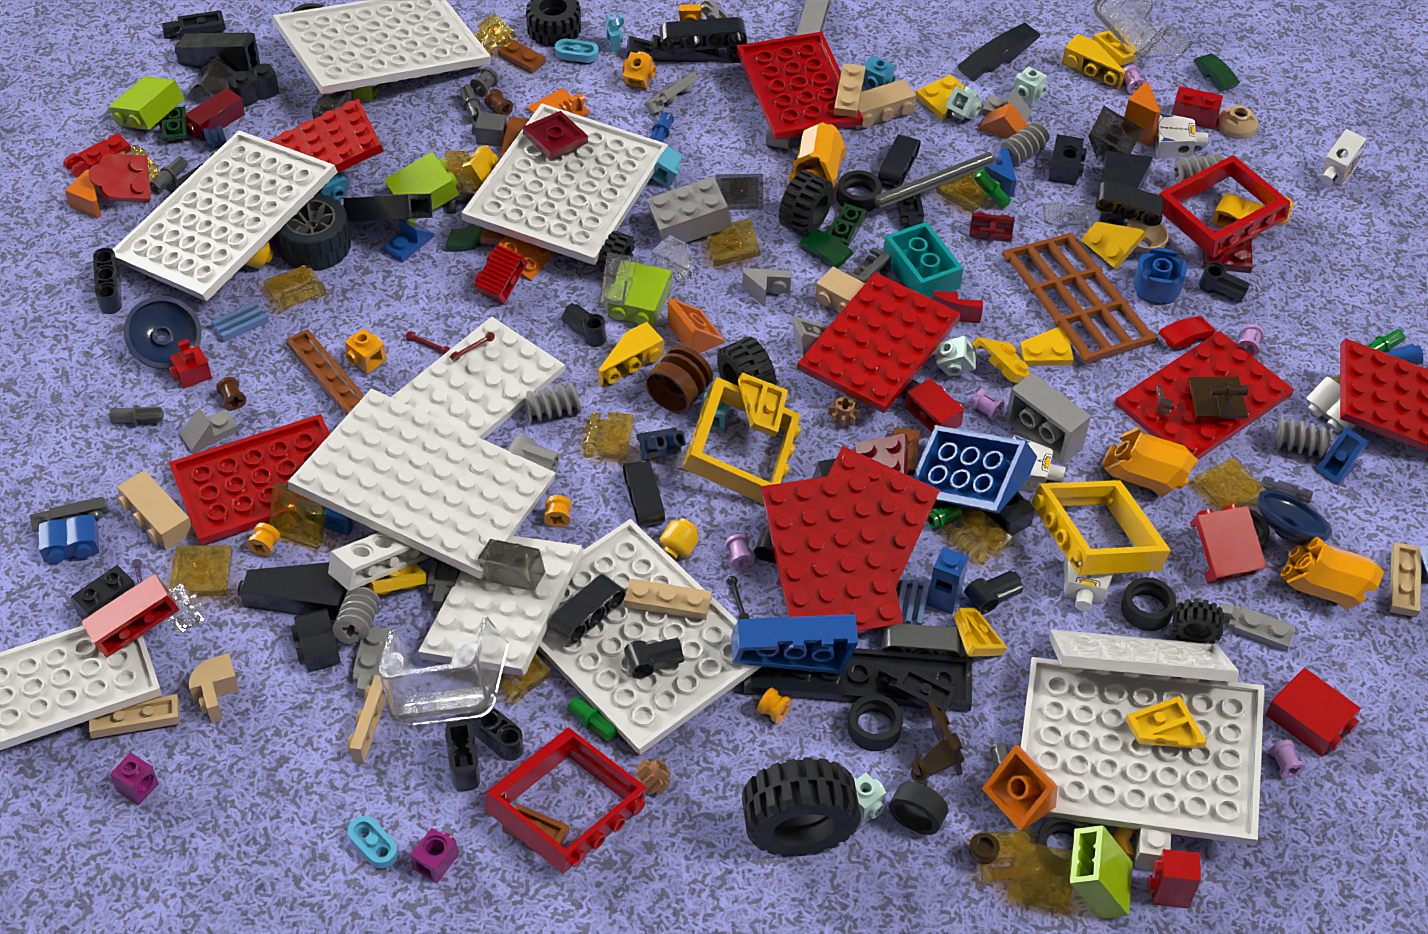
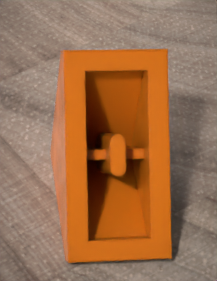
M1009 103L988 112L979 130L1010 138L1029 125L1014 105Z
M86 170L65 190L71 208L95 218H100L102 215L96 186L90 182L88 178L89 170Z

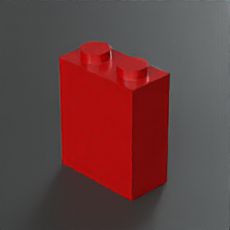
M1304 667L1271 701L1265 716L1323 757L1329 749L1334 752L1340 746L1344 739L1341 736L1345 732L1350 735L1360 722L1356 718L1361 707Z

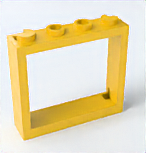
M716 377L707 392L682 469L764 504L761 493L762 486L779 484L788 473L790 465L787 464V460L791 458L796 447L792 443L793 440H796L801 430V426L798 425L801 414L784 407L780 428L785 430V434L770 482L702 453L719 401H723L746 412L740 387Z
M1121 480L1039 483L1031 505L1078 576L1162 570L1171 550ZM1105 504L1135 547L1091 549L1062 506Z

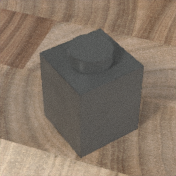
M479 112L477 121H473L472 135L476 136V144L502 147L507 128L506 115Z

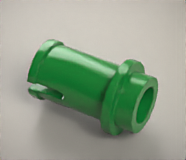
M953 504L939 510L932 509L927 518V523L932 529H941L944 524L960 519L962 517L961 509Z

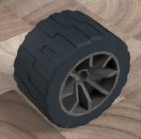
M317 193L276 233L278 249L283 261L298 270L321 271L335 266L348 255L351 248V238L346 209L341 205V202L329 195Z

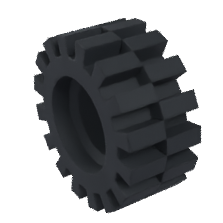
M612 231L604 242L605 246L602 247L603 252L600 254L599 269L603 273L618 277L625 260L630 261L633 258L632 252L635 249V246H633L635 240L633 236Z
M1194 598V602H1191L1189 599L1185 600L1184 603L1179 602L1173 612L1172 633L1176 635L1178 640L1183 639L1185 642H1209L1214 644L1215 640L1219 641L1221 636H1223V609L1221 607L1217 608V604L1214 602L1209 604V600L1206 599L1203 602H1199V598Z

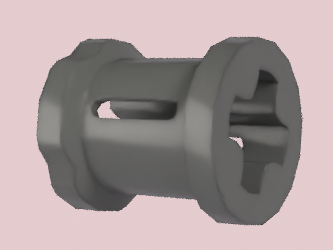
M485 67L478 78L471 80L470 87L473 88L475 94L485 96L488 93V89L499 82L498 74L492 68Z

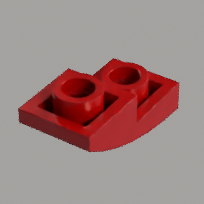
M933 291L932 300L961 313L959 321L969 323L981 322L983 300L958 299V292Z
M1195 316L1169 324L1160 329L1158 334L1166 340L1165 342L1168 346L1177 349L1191 347L1195 339L1209 338L1215 334L1216 330L1202 316Z

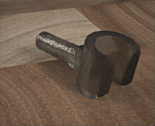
M1157 385L1158 403L1156 412L1170 415L1173 400L1165 399L1162 385Z

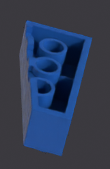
M856 615L738 619L731 634L733 664L843 674L858 645Z

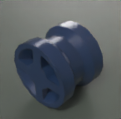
M217 125L214 129H203L208 151L214 150L215 147H222L226 143L221 125Z

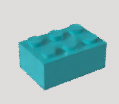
M928 222L885 236L883 252L892 255L890 267L907 288L932 299L933 291L952 292L960 289L964 268Z

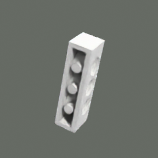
M379 532L331 551L328 573L348 591H351L432 556Z

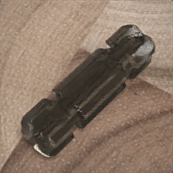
M1269 476L1263 477L1260 485L1261 491H1278L1309 505L1313 496L1312 490L1306 488L1301 490L1297 485L1281 480L1276 482L1274 481L1275 478Z

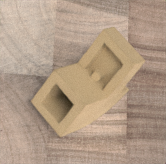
M229 653L205 660L194 669L189 679V689L194 703H200L203 715L209 713L211 723L223 720L217 697L240 691Z

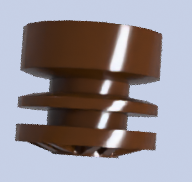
M677 345L672 347L660 363L650 371L645 378V386L649 395L658 405L673 413L681 414L685 413L697 400L698 396L713 381V372L705 358L697 351L687 346Z

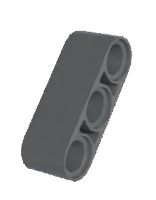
M897 624L881 630V651L962 657V639L959 630L956 628Z

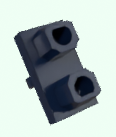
M676 427L636 434V438L640 443L641 460L682 453L681 447L686 445L683 431H677Z

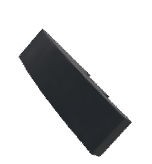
M1026 22L995 37L957 65L958 69L974 82L987 70L993 72L1003 62L1011 63L1040 37V33Z
M654 34L650 41L629 36L627 40V57H629L630 52H645L652 56L653 61L706 62L716 61L719 58L718 48L675 52L665 51L661 46L660 36Z

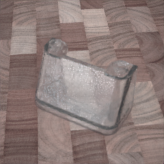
M1097 0L1094 4L1095 15L1129 52L1138 58L1181 55L1193 44L1188 36L1179 33L1165 21L1161 20L1158 25H1153L1146 19L1153 9L1152 0Z

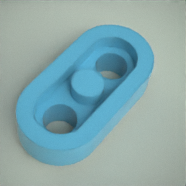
M561 39L555 44V54L563 60L590 63L597 60L599 56L598 46L593 42Z
M361 816L349 824L348 836L351 844L372 866L387 868L395 863L398 857L396 843L374 819ZM361 833H369L365 838L359 837ZM381 852L388 853L385 857H378V854Z

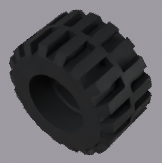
M530 0L527 3V33L532 40H536V43H544V46L553 45L555 47L556 42L561 39L579 37V33H581V8L578 0Z
M806 170L798 173L787 186L780 203L779 222L781 225L805 236L810 234L815 228L818 229L824 222L831 207L833 183Z
M747 336L718 350L717 364L721 379L739 386V376L745 373L777 386L772 361L763 346L753 337Z

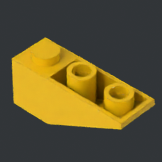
M1077 34L1068 43L1064 50L1062 64L1121 89L1125 71L1098 42Z
M648 322L627 331L599 368V386L601 388L617 382L619 378L629 373L637 372L641 367L651 362L654 363L664 356V340Z

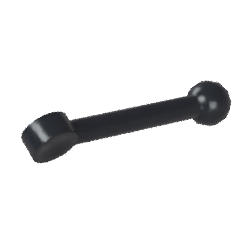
M729 576L727 583L732 587L740 613L739 619H750L749 614L744 611L736 585L738 579L735 576Z

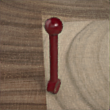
M413 331L406 333L408 341H417L441 351L443 355L450 350L448 346L442 347L417 337Z
M488 332L484 338L459 352H453L450 355V359L455 362L462 355L483 343L493 341L495 339L494 333Z

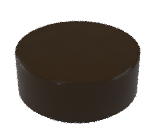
M978 833L970 840L969 855L979 864H990L997 859L1000 845L993 835Z

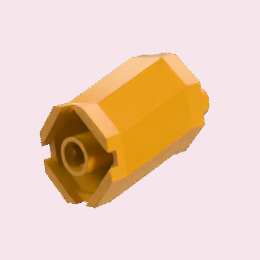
M822 122L804 130L797 159L794 160L792 165L794 169L790 172V182L798 173L806 170L831 181L834 188L838 168L846 156V146L839 130L834 125H827Z
M1136 427L1125 432L1119 438L1123 442L1118 447L1113 444L1108 449L1101 464L1112 477L1152 489L1158 496L1163 497L1175 488L1178 490L1182 489L1189 482L1188 475L1197 464L1198 459L1185 446L1145 434L1140 428Z
M1319 537L1314 538L1310 543H1306L1302 547L1300 545L1295 546L1289 552L1288 557L1290 559L1280 572V576L1295 590L1336 602L1344 610L1362 604L1367 599L1363 594L1368 589L1373 593L1378 588L1384 571L1369 557L1329 546Z

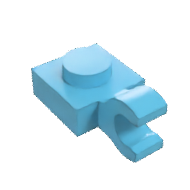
M621 12L618 13L616 20H612L610 14L606 15V39L612 53L619 52L620 43H623V34L621 29L619 30L624 24Z

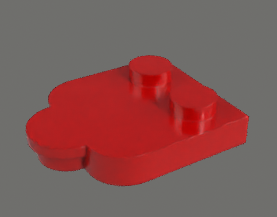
M106 154L101 158L99 164L93 165L88 172L90 182L94 186L100 187L102 196L109 201L147 203L151 200L147 156Z

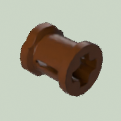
M492 89L486 94L484 103L488 107L493 108L495 114L508 116L512 112L513 103L509 99H505L499 89Z
M225 377L217 383L216 390L222 395L224 399L223 405L227 410L233 411L242 408L246 404V396L240 392L237 379Z

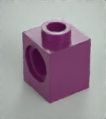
M131 752L110 773L116 791L137 805H140L159 784L153 766Z
M431 828L410 854L412 869L438 883L458 857L457 843L449 833L444 831L440 833ZM435 851L442 852L440 855L437 856L430 855Z

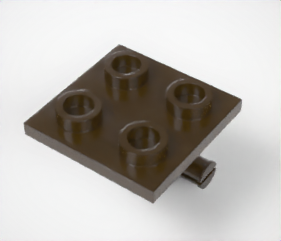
M1188 377L1196 419H1247L1248 412L1244 395H1248V385H1241L1239 377Z
M934 701L928 703L932 729L939 743L922 760L916 759L917 764L914 760L911 770L912 779L926 786L929 776L949 767H953L957 776L962 775L961 763L965 762L960 750L963 747L958 735L950 733L948 717L943 709L938 711Z

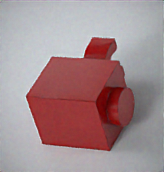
M188 339L178 342L180 352L170 356L173 366L169 367V371L174 382L179 380L184 389L211 379L209 364L200 346L191 348Z

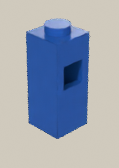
M942 547L933 567L927 606L953 614L962 594L969 556Z

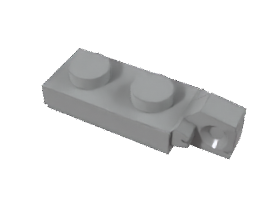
M691 72L681 76L646 101L644 105L649 114L652 115L663 110L664 103L669 104L678 98L677 93L681 92L683 94L692 89V83L699 79L696 73Z
M1220 604L1219 607L1224 612V623L1234 630L1233 633L1287 652L1295 625L1241 606Z
M371 627L368 636L360 641L353 670V682H357L358 697H364L365 690L368 685H372L375 675L383 676L392 638L391 628Z

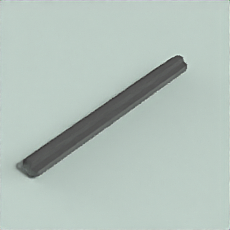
M991 152L976 156L878 194L874 197V203L880 209L984 169L987 165H993L995 157Z

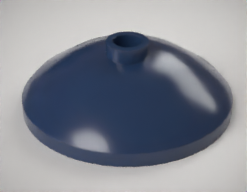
M156 296L139 302L131 309L124 324V340L130 353L142 364L155 369H169V367L173 366L170 356L180 352L178 342L188 339L191 348L200 346L202 329L197 315L187 304L172 297ZM163 335L166 337V340L159 341L157 337Z
M1272 490L1262 491L1257 497L1256 501L1260 513L1279 537L1286 540L1291 539L1297 542L1310 543L1316 537H1319L1324 542L1331 536L1332 529L1325 518L1302 501Z

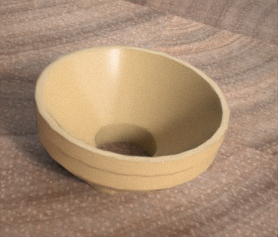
M1235 105L1224 109L1217 119L1218 129L1226 136L1235 139L1252 137L1257 132L1259 124L1256 115L1250 109L1245 108L1244 105ZM1235 113L1245 115V117H1239Z
M1130 221L1126 226L1142 229L1147 234L1142 241H1147L1151 246L1144 247L1138 244L1134 251L1140 254H1147L1153 248H1164L1169 238L1168 230L1162 223L1157 226H1147Z

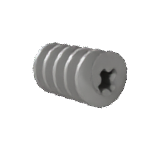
M1033 122L1010 138L1005 139L1000 148L1009 149L1012 165L1017 167L1020 163L1025 162L1026 159H1030L1033 155L1038 154L1039 151L1044 150L1050 135L1041 123Z
M1215 154L1214 156L1206 155L1204 157L1202 155L1179 158L1174 164L1176 183L1178 184L1182 180L1199 173L1201 170L1224 160L1223 155Z
M571 382L566 384L565 389L561 384H558L555 392L551 386L546 388L545 394L541 388L536 390L535 396L530 390L526 392L525 405L530 423H532L533 415L539 421H542L543 413L549 419H552L553 411L559 417H562L563 409H566L567 413L572 415L573 407H576L577 411L581 413L579 395Z
M1280 416L1274 440L1277 441L1278 449H1281L1283 444L1287 443L1288 451L1291 452L1296 445L1298 454H1301L1305 448H1308V456H1312L1315 450H1317L1319 459H1322L1329 448L1333 428L1326 434L1325 427L1320 426L1316 432L1315 424L1311 423L1305 429V423L1300 421L1295 427L1294 419L1291 418L1285 425L1284 417Z
M358 587L351 591L347 590L333 625V633L340 642L353 644L368 636L377 613V608L380 605L379 596L373 590L366 587Z

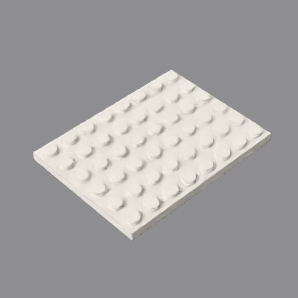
M365 0L273 15V24L321 94H332L337 91L354 90L359 87L376 86L381 83L397 82L431 74L437 75L448 71H459L464 68L480 67L491 62L490 54L447 0Z
M541 103L526 125L562 111L588 135V143L553 159H549L523 135L522 129L463 210L462 220L595 265L600 254L603 252L602 247L605 246L604 242L608 239V235L612 231H617L653 175L655 164L668 144Z
M238 131L113 249L117 262L208 301L338 171L333 164Z
M371 388L288 481V489L481 579L555 480L556 472L521 456L514 455L510 451Z
M629 519L583 550L581 560L556 611L600 574L607 575L623 587L626 593L631 578L700 590L705 589L639 526ZM713 597L706 620L625 607L623 600L613 612L577 643H568L548 626L538 647V650L595 709H599L600 714L616 727L617 732L639 755L643 754L762 667L733 664L731 634L737 620ZM678 637L684 656L683 663L657 668L650 676L637 679L631 676L624 654L626 645L638 640L651 644Z
M1032 657L1021 748L1058 786L1056 807L1043 817H1057L1138 830L1144 827L1171 832V834L1249 845L1257 844L1264 685L1241 682L1216 685L1211 683V680L1199 679L1198 683H1190L1181 680L1182 677L1170 676V680H1159L1153 678V675L1141 674V677L1135 678L1125 676L1123 672L1112 671L1111 675H1102L1095 673L1094 669L1084 668L1082 672H1071L1062 667L1059 660ZM1180 696L1207 741L1205 748L1202 749L1141 745L1137 742L1127 724L1126 717L1127 714Z

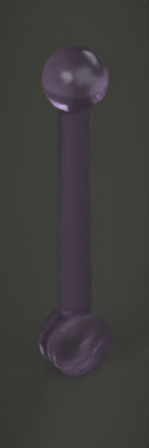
M134 559L132 567L136 571L137 583L139 584L143 581L141 573L143 562L140 559Z

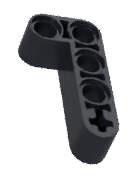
M739 17L672 21L662 24L659 29L661 46L665 51L726 48L727 58L733 64L741 63L737 54V45L747 44L745 24Z

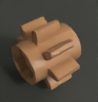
M847 396L835 398L834 405H829L828 415L832 416L831 423H836L841 428L850 425L855 426V419H860L861 409L857 408L858 401H854Z
M645 759L636 767L638 771L635 773L637 775L635 779L647 787V795L654 794L655 792L661 795L670 786L668 782L671 780L668 777L671 775V771L660 759H655L651 762Z

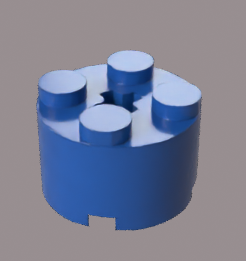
M1166 248L1150 249L1149 253L1145 255L1143 253L1140 256L1133 280L1134 289L1140 299L1171 304L1180 295L1187 273V264L1184 259L1181 261L1177 257L1178 253Z

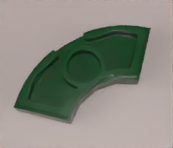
M472 224L461 229H451L446 243V251L462 252L476 249L477 245L482 244L481 233L483 227Z

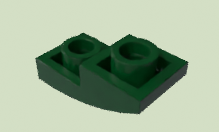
M1210 53L1194 59L1204 78L1211 76L1219 92L1234 88L1240 83L1227 64L1214 54Z
M185 106L175 107L163 117L162 133L164 141L187 138V124L184 115L187 112Z
M845 203L838 218L835 217L828 234L849 246L867 216V210Z
M816 228L800 242L802 250L818 255L821 263L837 269L853 255V251L841 241Z

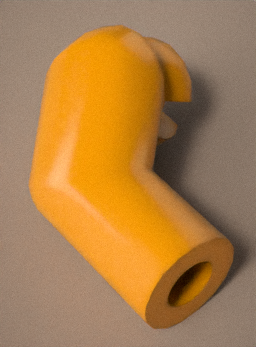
M1118 827L1114 834V839L1128 857L1133 859L1135 855L1130 839L1133 834H1138L1139 830Z

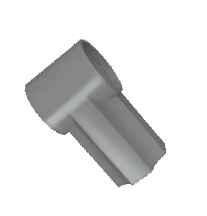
M522 434L516 435L507 451L514 455L521 456L554 472L560 460V453L537 446L531 438Z

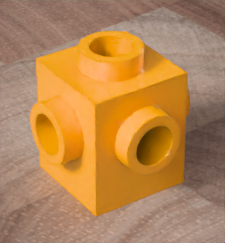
M630 52L628 59L624 60L622 68L625 84L643 89L648 88L650 79H653L656 73V66L652 56L645 52Z
M364 328L345 341L347 360L350 364L358 366L367 374L387 361L384 343L381 342L377 335H372Z

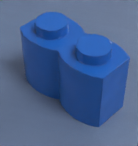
M80 515L68 520H50L39 524V551L43 561L60 563L71 557L84 559L98 554L99 528L93 515Z

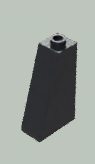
M255 33L184 34L175 45V54L179 64L231 76L239 71H249L260 64Z
M1106 151L1101 183L1112 181L1141 190L1149 174L1152 156ZM1099 212V222L1123 226L1126 219Z
M395 194L343 198V206L346 209L348 222L433 218L431 194Z
M330 562L247 570L244 580L239 582L238 596L241 597L243 607L294 615H302L327 608L330 620H336L341 604L347 594V589L328 573Z

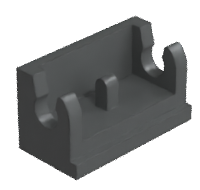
M871 248L869 252L876 255L877 259L868 255L866 260L853 272L846 271L845 273L863 283H866L875 272L885 276L890 271L892 255L886 254L877 248Z

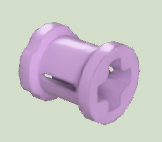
M1131 65L1123 69L1125 71L1123 82L1126 83L1129 94H1133L1146 82L1139 76L1138 68Z
M1248 324L1244 326L1242 330L1243 337L1237 346L1243 348L1250 355L1256 356L1260 350L1259 343L1263 340L1265 334L1260 326Z
M980 389L972 399L970 407L974 410L982 411L988 415V419L994 421L1000 415L1005 403L1001 399L996 400L989 396L984 389Z
M734 534L727 538L725 545L731 553V566L738 570L753 565L755 559L749 551L748 536L745 534Z
M1291 740L1278 742L1269 749L1270 756L1276 759L1280 767L1279 774L1283 779L1295 777L1305 769L1304 763L1298 760L1294 752L1295 746Z

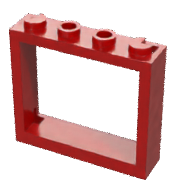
M1234 155L1219 161L1207 169L1201 170L1199 173L1159 193V196H1162L1165 200L1163 215L1212 258L1286 220L1290 201ZM1232 177L1265 206L1214 233L1180 202Z
M568 727L486 792L485 811L564 874L572 866L574 868L583 861L585 855L592 849L597 850L604 843L608 835L612 832H618L632 815L636 816L642 811L645 806L644 799L647 787ZM569 756L620 796L623 801L565 849L510 805V803Z

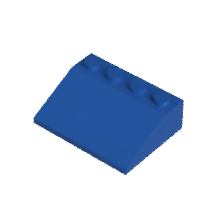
M935 425L912 478L940 490L936 498L938 502L999 513L1028 480L1038 456L1029 444L1023 440Z

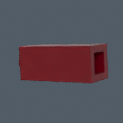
M225 88L184 114L187 124L186 130L192 137L196 136L201 141H205L203 135L204 128L214 129L217 125L225 128L245 115L242 98L230 89Z

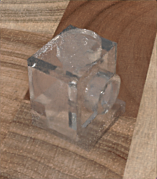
M686 443L683 452L679 451L676 460L672 462L671 480L697 486L700 476L682 469L690 443ZM704 447L702 453L707 454V448Z

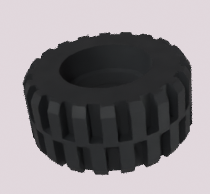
M805 757L803 760H795L794 758L781 764L779 762L772 764L770 768H763L757 772L756 776H752L742 791V805L748 838L758 849L766 850L769 854L776 855L778 853L782 854V856L790 857L791 855L806 856L808 853L814 852L817 854L823 852L824 849L835 848L838 846V843H844L850 838V835L856 832L861 821L854 777L844 766L835 761L829 762L824 758H819L818 760H813L812 757Z

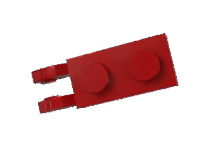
M116 133L78 154H70V156L64 159L63 165L66 169L71 170L73 176L79 177L93 165L99 164L104 155L127 154L132 149L130 144L120 134Z

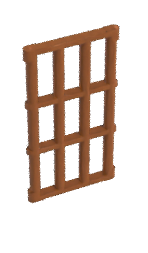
M1072 232L1020 247L1010 248L1002 252L1003 258L1015 269L1029 287L1030 293L1036 296L1053 318L1054 324L1060 327L1086 364L1148 346L1158 341V337L1152 330L1147 328L1130 307L1127 299L1121 296L1104 275L1102 268L1095 264L1078 243L1079 240ZM1067 243L1087 270L1078 272L1058 246ZM1048 249L1068 275L1057 277L1037 251ZM1027 254L1048 281L1037 283L1017 257ZM1094 277L1113 302L1103 304L1085 280ZM1075 283L1093 307L1083 310L1066 289L1065 285ZM1055 289L1073 313L1063 316L1044 291ZM1120 309L1142 337L1132 340L1110 312ZM1100 315L1122 343L1112 346L1090 318ZM1080 321L1101 349L1091 352L1071 327L1070 323Z

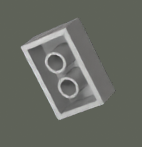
M714 176L647 199L651 218L665 250L732 227L728 206Z
M1031 373L1011 388L1005 422L1030 441L1051 448L1053 450L1052 457L1063 465L1083 449L1091 416L1068 400L1063 394L1049 386L1044 380Z

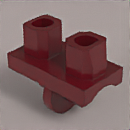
M981 212L972 213L969 237L988 239V242H993V240L1012 242L1015 217L991 215Z

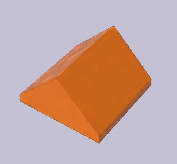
M1144 82L1128 99L1120 133L1147 146H1153L1161 111L1149 82Z
M673 298L669 299L668 326L684 346L702 353L725 342V339L701 309Z
M1015 745L982 787V790L1016 827L1022 831L1056 807L1058 786L1019 745Z

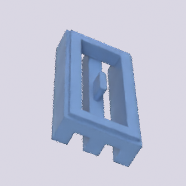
M256 301L211 321L212 327L223 342L269 322L267 315L263 313L261 307L259 308Z
M903 575L898 599L901 613L907 586H912L906 619L903 618L904 624L922 625L930 579H925L923 582L919 581V577H914V580L908 579V575ZM917 588H922L917 621L911 619Z

